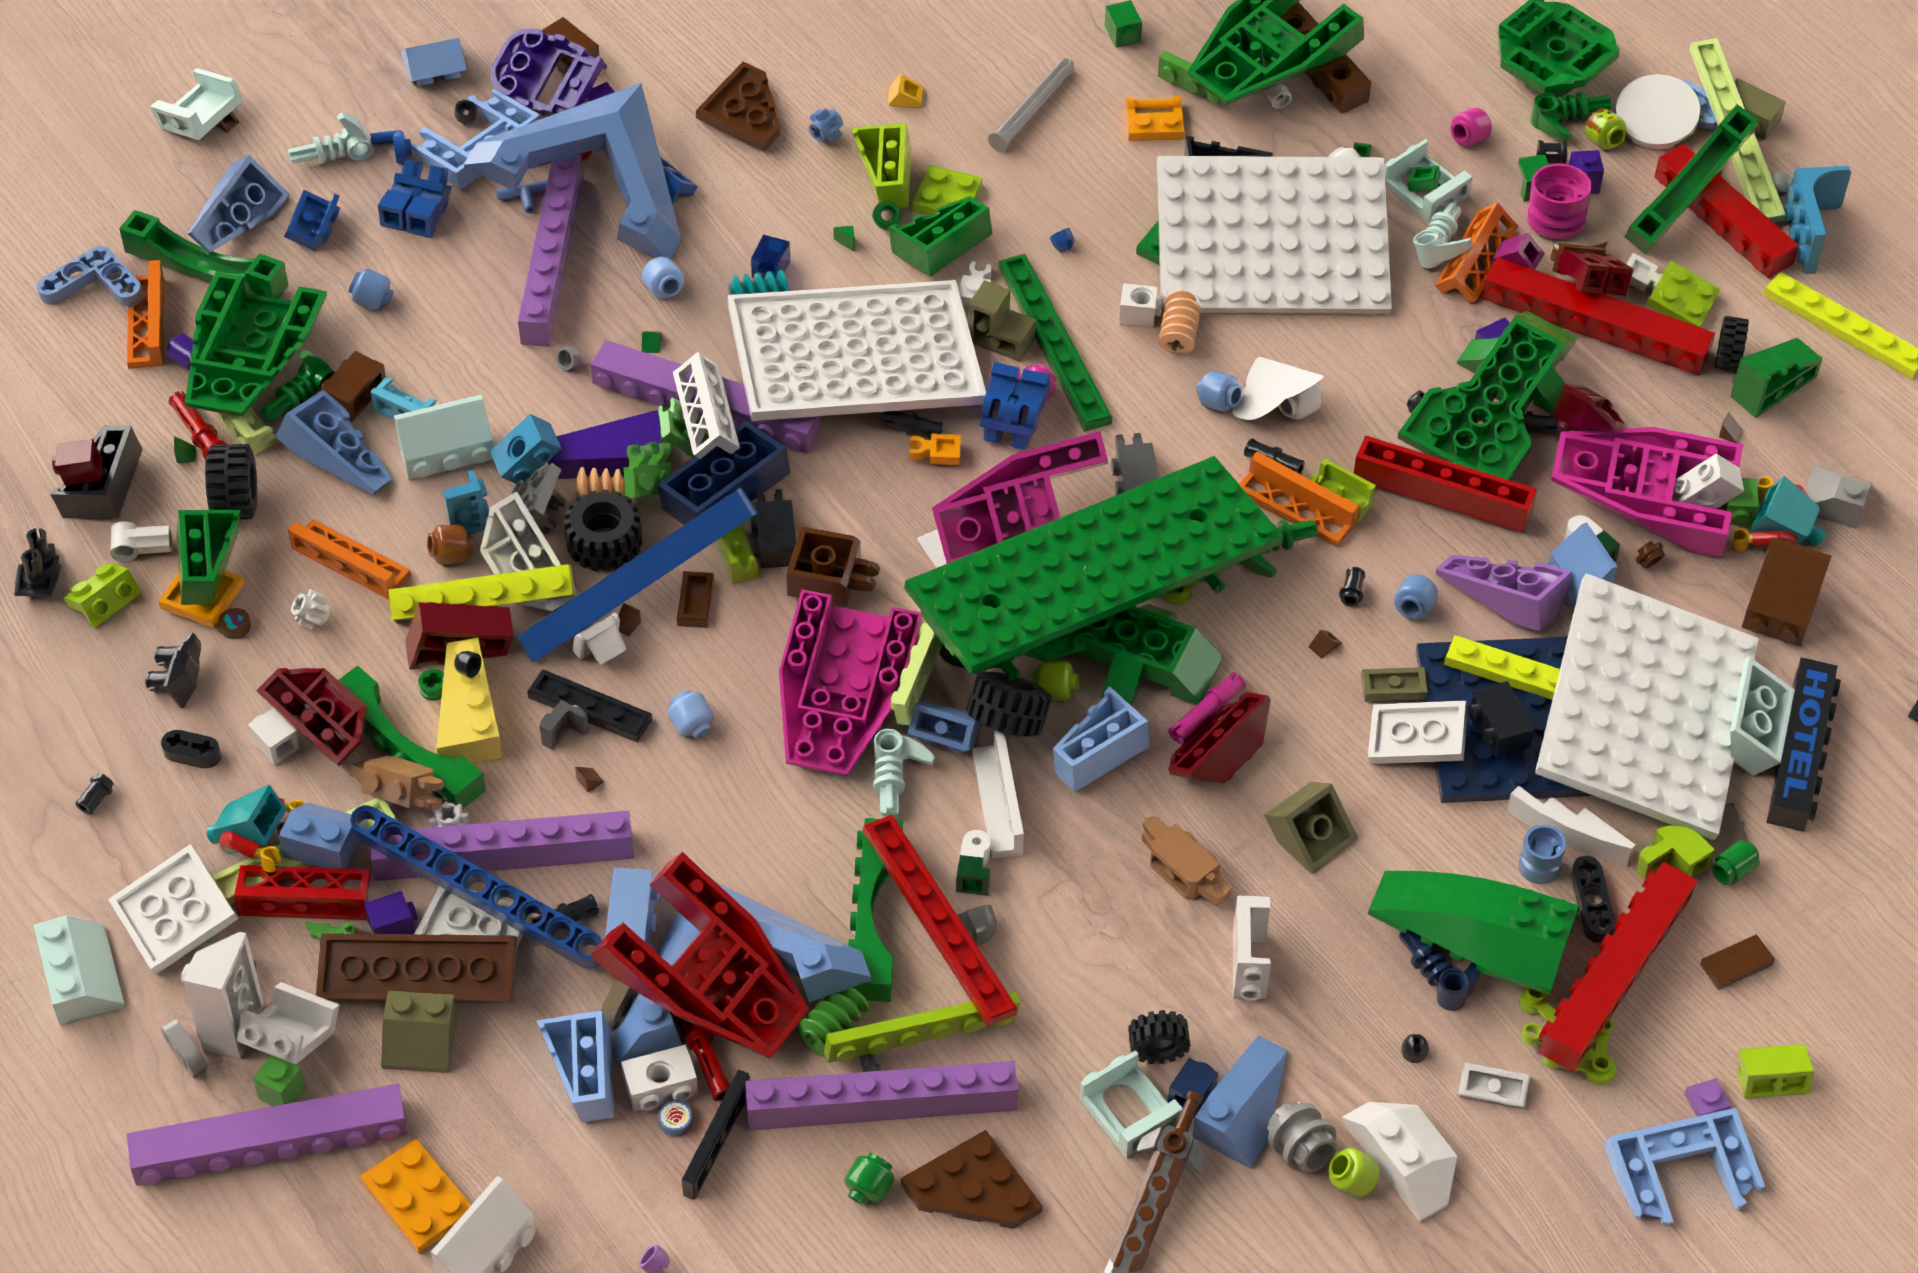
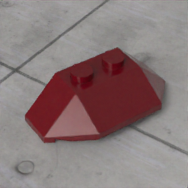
M1565 384L1562 388L1553 416L1559 419L1557 424L1568 431L1623 429L1625 425L1618 412L1611 408L1612 403L1607 398L1585 386Z
M278 668L256 690L281 716L337 766H340L362 743L367 706L325 668Z
M1246 692L1239 697V701L1228 704L1215 713L1171 755L1170 766L1168 767L1169 773L1171 775L1223 784L1230 780L1234 773L1245 762L1249 761L1264 743L1271 702L1269 696Z

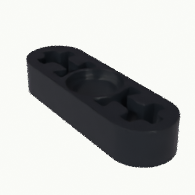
M1581 856L1573 863L1571 880L1577 904L1579 905L1584 933L1591 941L1602 943L1608 933L1613 935V928L1616 923L1600 862L1591 856ZM1581 869H1587L1588 873H1592L1590 883L1586 884V873L1581 871ZM1596 894L1601 898L1602 902L1593 905L1588 903L1584 896ZM1596 915H1600V925L1601 927H1605V930H1600L1599 927L1595 925Z

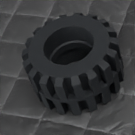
M249 444L210 446L205 464L206 496L209 510H240V520L253 519L257 508V472L254 453Z
M602 489L600 493H596V490L590 491L588 496L582 494L578 497V502L573 501L569 505L570 510L565 512L564 527L568 553H571V558L575 562L579 561L580 566L584 568L591 566L593 571H598L599 568L604 569V571H611L612 567L619 569L623 566L624 562L628 563L631 561L633 555H638L640 546H642L638 507L635 503L631 502L628 496L622 497L621 493L617 491L609 493V490ZM601 528L613 529L604 533L593 532Z
M981 672L976 676L966 711L978 723L991 729L1016 736H1038L1042 732L1052 695L1041 686L1020 677L1015 679L1013 677V680H1009L1005 673Z

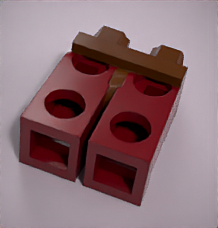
M1560 243L1553 246L1550 259L1554 262L1552 271L1576 279L1575 288L1580 292L1626 296L1634 269L1614 256L1606 254L1607 250L1602 247Z

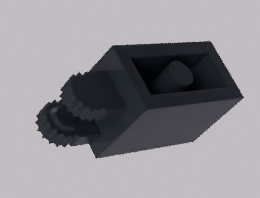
M776 489L774 501L767 502L763 491H756V510L758 513L751 517L752 533H758V538L753 539L754 557L760 556L761 568L789 566L796 544L792 500H783L782 489Z

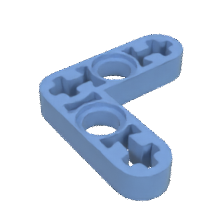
M104 246L92 248L45 276L37 284L41 300L46 304H56L97 279L123 306L132 307L138 305L144 298L143 289L137 278L109 248ZM75 272H83L78 278H69ZM114 273H122L118 279H108ZM127 286L131 293L125 292L123 288Z

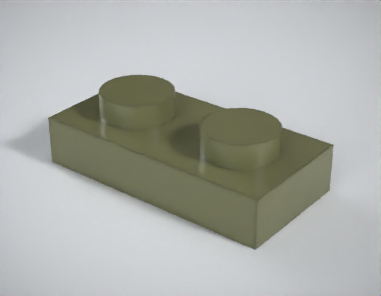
M1424 667L1362 669L1361 680L1364 702L1425 700L1428 694Z

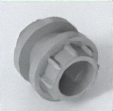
M1301 1101L1289 1102L1278 1108L1271 1116L1267 1127L1269 1131L1268 1142L1277 1153L1283 1154V1160L1292 1170L1315 1172L1326 1166L1334 1157L1337 1143L1335 1142L1336 1130L1327 1120L1322 1119L1321 1113L1313 1104L1302 1103Z

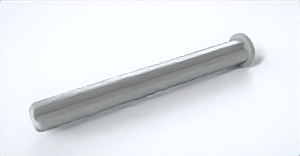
M1062 58L996 132H992L988 136V142L993 149L1004 152L1008 148V143L1072 73L1074 70V62L1072 60Z

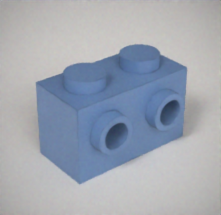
M923 699L914 706L907 734L917 736V740L924 743L935 744L936 742L946 745L948 750L965 753V751L967 752L976 746L981 724L970 717L966 711Z

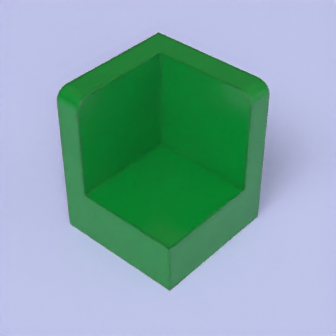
M1545 155L1522 157L1518 160L1523 176L1520 193L1523 202L1530 199L1532 177L1536 171L1549 165Z

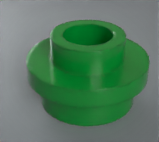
M883 201L878 203L873 209L872 218L879 228L889 230L888 226L899 223L901 212L895 203ZM883 211L889 212L891 219L888 221L884 220L881 213Z

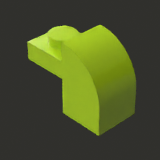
M1680 825L1664 826L1656 830L1653 844L1646 846L1640 852L1636 872L1645 881L1651 870L1657 872L1661 864L1665 862L1694 878L1711 867L1715 849L1693 829Z

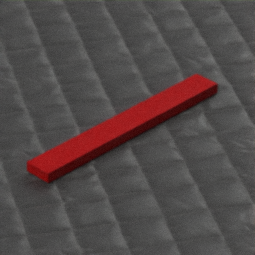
M893 815L865 824L863 826L864 835L987 1027L1016 1016L1018 1008Z

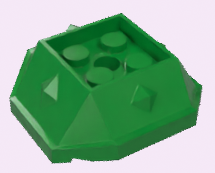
M1528 0L1498 26L1500 68L1524 82L1526 87H1532L1540 93L1553 94L1557 98L1566 95L1575 88L1586 86L1616 61L1619 56L1620 50L1616 44L1613 31L1566 3Z

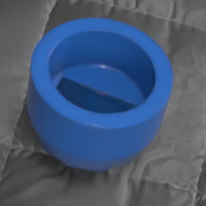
M1070 228L1063 229L1050 237L1052 245L1060 252L1070 250L1075 241Z

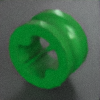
M429 669L419 676V691L423 698L430 701L442 698L443 672ZM432 682H437L434 688L428 687L431 686Z

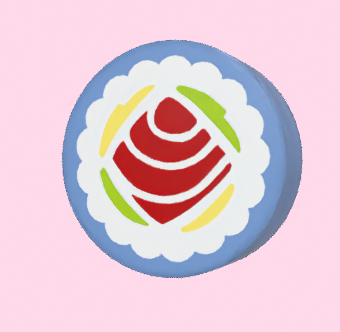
M681 1101L666 1103L661 1107L658 1114L659 1126L667 1135L681 1136L688 1132L692 1126L691 1109Z

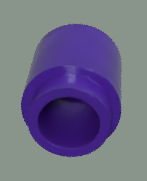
M180 334L169 341L167 346L168 358L190 371L193 339L186 334Z

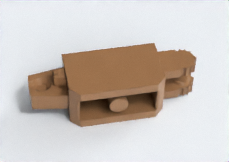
M384 756L377 759L370 758L368 761H359V763L351 764L350 776L363 782V793L407 808L419 806L429 810H436L442 807L443 800L432 796V791L441 790L444 786V781L433 777L432 768L396 756Z
M1157 816L1146 818L1143 823L1144 833L1142 834V842L1147 844V847L1151 850L1150 867L1185 899L1195 900L1202 895L1218 906L1231 896L1232 888L1220 875V863L1210 851L1206 852L1196 842L1191 833L1183 831L1177 824L1169 827L1163 821H1160V818L1158 819Z

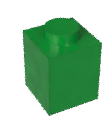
M1132 1L1107 5L1105 7L1104 26L1115 48L1141 42L1142 20Z

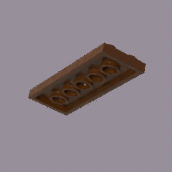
M321 933L316 996L328 1001L386 1002L388 991L454 995L456 1003H513L518 938L511 935Z

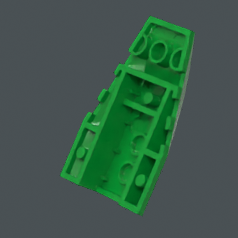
M215 272L196 312V328L193 333V351L190 357L191 367L190 373H188L185 407L243 417L307 340L327 297V291L299 286L292 301L246 293L242 276Z
M1385 871L1369 907L1368 915L1405 934L1410 930L1420 935V941L1431 947L1436 943L1449 950L1450 957L1460 962L1465 958L1477 964L1476 970L1486 975L1550 995L1568 937L1572 933L1579 912V905L1547 896L1531 889L1485 878L1429 871Z

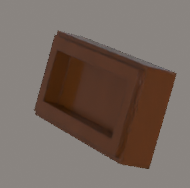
M683 571L677 626L708 628L714 573Z
M1756 934L1702 958L1700 965L1719 990L1772 966L1775 958Z

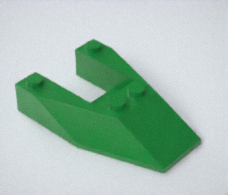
M1236 0L1223 13L1187 71V76L1224 104H1231L1346 55L1364 39L1363 17L1343 3L1304 36L1280 18L1300 0Z

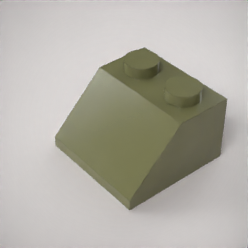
M1310 782L1264 814L1277 842L1309 872L1315 870L1358 839L1331 783Z
M388 991L383 1016L382 1069L449 1072L458 1019L454 995Z

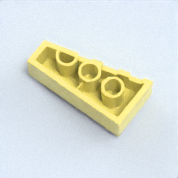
M478 637L447 643L437 754L452 758H458L463 755L472 764L503 758L483 659L480 671L473 678L461 675L454 667L455 657L462 651L477 653L482 659Z

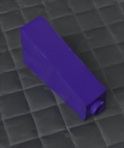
M658 410L556 436L562 449L548 461V465L553 463L561 469L558 479L577 478L581 467H584L586 476L590 475L592 468H596L598 477H601L604 469L608 468L610 477H614L616 469H620L621 475L624 477V467H629V458L627 456V447L629 445H639L640 454V446L650 442H657L659 451V443H662Z

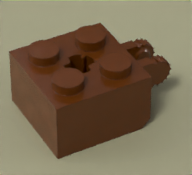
M801 526L786 573L787 596L799 598L803 589L832 595L833 604L847 607L852 590L865 592L874 590L876 582L871 577L879 574L880 565L861 559V541L855 536Z

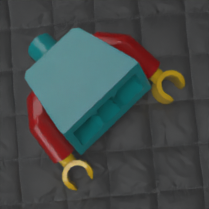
M1769 476L1762 477L1759 484H1757L1758 499H1762L1763 502L1750 528L1753 534H1749L1744 528L1736 529L1734 531V540H1732V549L1737 552H1743L1748 549L1749 543H1753V546H1769L1772 537L1797 545L1807 540L1817 547L1827 534L1825 530L1814 524L1820 511L1819 505L1808 496L1803 486L1792 483L1785 476L1775 484H1773V480Z
M270 785L264 786L227 804L215 824L207 828V838L212 844L220 843L229 854L240 853L252 859H255V857L260 858L263 870L274 872L276 870L275 862L281 863L278 848L267 846L262 849L260 847L267 844L284 813L290 814L292 809L305 804V802L293 800L285 803V799L279 798Z

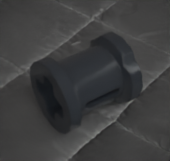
M1538 140L1536 156L1545 155L1548 163L1566 164L1567 141L1544 143L1543 140ZM1546 152H1557L1558 154H1546Z

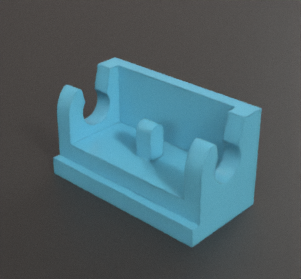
M389 377L383 379L371 391L374 411L394 420V415L432 407L437 402L434 398H429L426 402H423L398 390L396 386L391 385L393 379Z

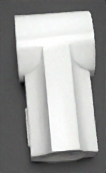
M122 521L113 524L111 527L110 555L116 561L129 562L134 560L138 554L172 551L170 525L137 527L131 522Z

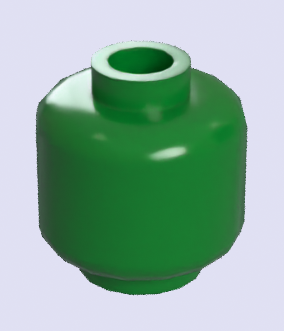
M869 1153L868 1156H858L844 1179L845 1186L850 1190L848 1197L862 1206H866L868 1202L874 1204L881 1203L895 1179L891 1171L893 1166L885 1159L873 1153Z

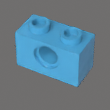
M529 414L492 448L490 453L500 477L517 484L520 480L525 481L531 477L537 469L545 465L562 448L551 423Z

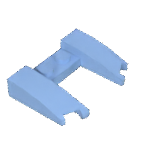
M492 89L493 98H490L488 101L481 102L476 99L475 95L467 98V100L472 101L477 106V112L492 124L490 127L461 147L454 145L424 127L421 129L420 135L421 138L426 139L422 147L413 143L411 145L412 150L429 167L434 165L448 169L447 181L462 190L481 177V175L464 168V163L477 142L541 119L540 115L500 91Z
M1737 1108L1610 1136L1604 1145L1614 1175L1635 1219H1640L1641 1214L1661 1218L1662 1225L1668 1226L1674 1222L1653 1164L1709 1152L1736 1210L1741 1209L1747 1203L1743 1196L1752 1188L1761 1191L1765 1186Z

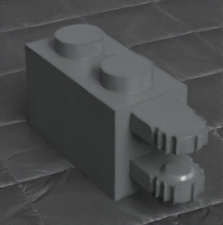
M1134 433L1132 438L1133 444L1125 445L1122 434L1115 436L1116 458H1111L1112 476L1118 477V481H1115L1116 495L1159 478L1152 443H1143L1141 433Z

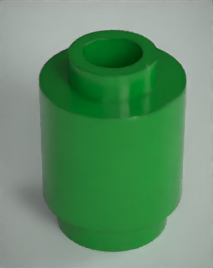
M1739 840L1715 858V862L1711 865L1712 873L1724 885L1737 883L1759 866V851L1752 843Z

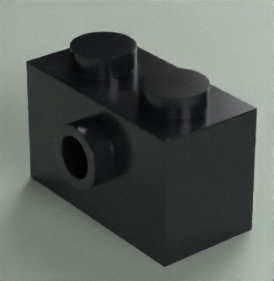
M1508 681L1473 691L1471 704L1468 706L1470 719L1473 723L1478 724L1485 746L1492 749L1496 758L1531 747L1535 729Z

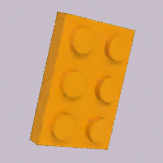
M414 1139L359 1176L363 1186L418 1254L442 1239L471 1206L417 1139Z

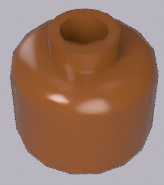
M461 524L438 525L432 533L428 534V554L430 557H434L438 564L463 563L466 561L468 554L474 550L473 536L468 534L466 528Z

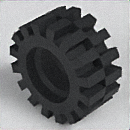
M1724 316L1718 341L1715 367L1738 371L1740 359L1743 358L1749 325L1748 319Z
M1159 1010V1014H1154V1011L1148 1012V1016L1141 1014L1138 1016V1020L1133 1019L1131 1025L1128 1026L1131 1053L1136 1050L1138 1061L1142 1063L1147 1060L1148 1064H1154L1155 1061H1159V1064H1165L1167 1059L1173 1062L1176 1061V1056L1182 1058L1185 1056L1184 1052L1188 1053L1191 1044L1187 1019L1182 1014L1176 1015L1175 1011H1170L1168 1014L1165 1013V1010Z

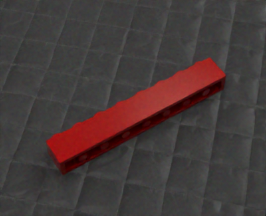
M1500 257L1496 258L1485 279L1482 294L1483 300L1519 313L1529 311L1554 325L1686 372L1700 375L1711 352L1715 337L1714 332L1603 293L1580 292L1575 288L1576 284Z
M1665 862L1661 864L1657 872L1653 870L1649 872L1642 885L1645 888L1642 893L1636 891L1628 905V908L1631 909L1629 913L1622 912L1613 928L1616 932L1613 935L1608 933L1599 947L1600 955L1598 957L1592 955L1584 969V972L1587 973L1585 977L1581 978L1578 976L1569 991V994L1572 995L1570 999L1566 1000L1563 998L1554 1013V1016L1557 1017L1552 1023L1548 1020L1539 1035V1038L1543 1040L1539 1054L1573 1073L1576 1071L1691 900L1698 882L1697 879Z

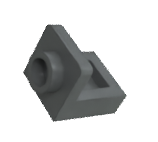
M561 700L550 714L547 713L540 722L539 729L542 745L553 750L570 728L586 735L589 731L587 713L581 707L570 705Z

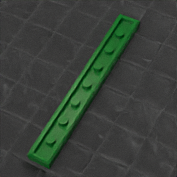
M1026 254L1000 260L998 268L1022 314L1036 319L1035 338L1084 432L1112 424V416Z

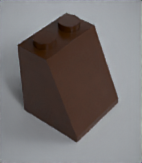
M1772 537L1741 628L1801 647L1832 556Z

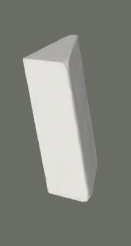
M1463 1062L1458 1095L1525 1108L1531 1075Z

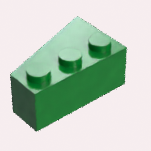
M968 196L937 208L938 213L923 218L920 214L913 217V222L898 227L897 224L890 225L888 229L892 253L931 277L992 235L989 207Z
M1798 337L1740 359L1738 371L1733 380L1734 386L1731 398L1757 418L1817 378L1823 358Z
M178 510L177 546L181 605L213 604L239 534L240 510Z

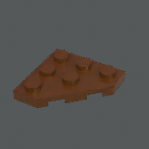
M744 61L696 110L697 119L763 151H766L780 136V124L776 116L766 72Z
M987 1130L900 1178V1185L920 1211L933 1213V1210L952 1213L953 1217L977 1222H980V1219L999 1222L1000 1226L1013 1229L1042 1212V1204Z

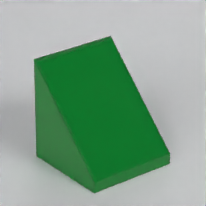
M1354 142L1353 149L1356 150L1360 157H1370L1372 144Z
M853 226L833 227L834 240L855 251Z
M643 331L641 351L645 353H660L661 331Z
M174 436L176 462H196V446Z

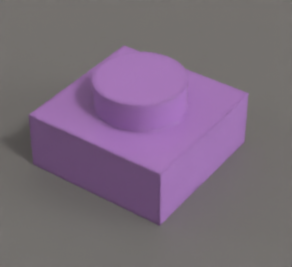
M1717 1078L1686 1087L1684 1095L1696 1117L1731 1109L1732 1105Z

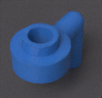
M394 130L370 133L371 144L394 143L396 163H403L407 156H413L411 140L405 139L403 131Z

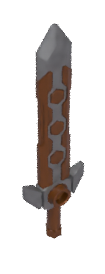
M1195 1091L1187 1093L1185 1105L1175 1127L1167 1126L1163 1130L1157 1128L1141 1138L1137 1152H1154L1104 1273L1142 1272L1160 1222L1171 1202L1185 1168V1162L1188 1160V1164L1198 1175L1201 1173L1205 1160L1198 1141L1194 1142V1137L1188 1132L1198 1106L1201 1105L1204 1098L1200 1093Z

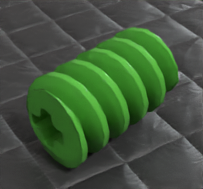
M853 987L824 997L823 1001L818 1002L815 1008L807 1013L806 1018L798 1023V1033L802 1041L816 1055L825 1056L824 1048L827 1034L853 1028L852 1020L855 1022L861 1019L860 1012H868V1001Z

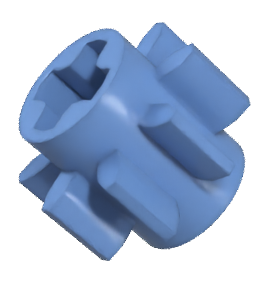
M824 108L810 116L813 123L809 126V131L817 141H825L828 144L830 141L834 142L843 135L839 130L843 126V120L835 110Z

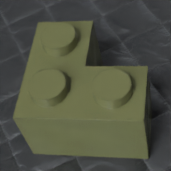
M985 280L969 302L968 327L973 344L1020 362L1035 340L1036 319L1010 310V290Z

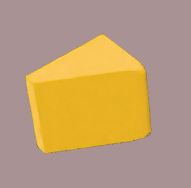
M900 74L890 86L888 105L920 108L922 105L923 85Z

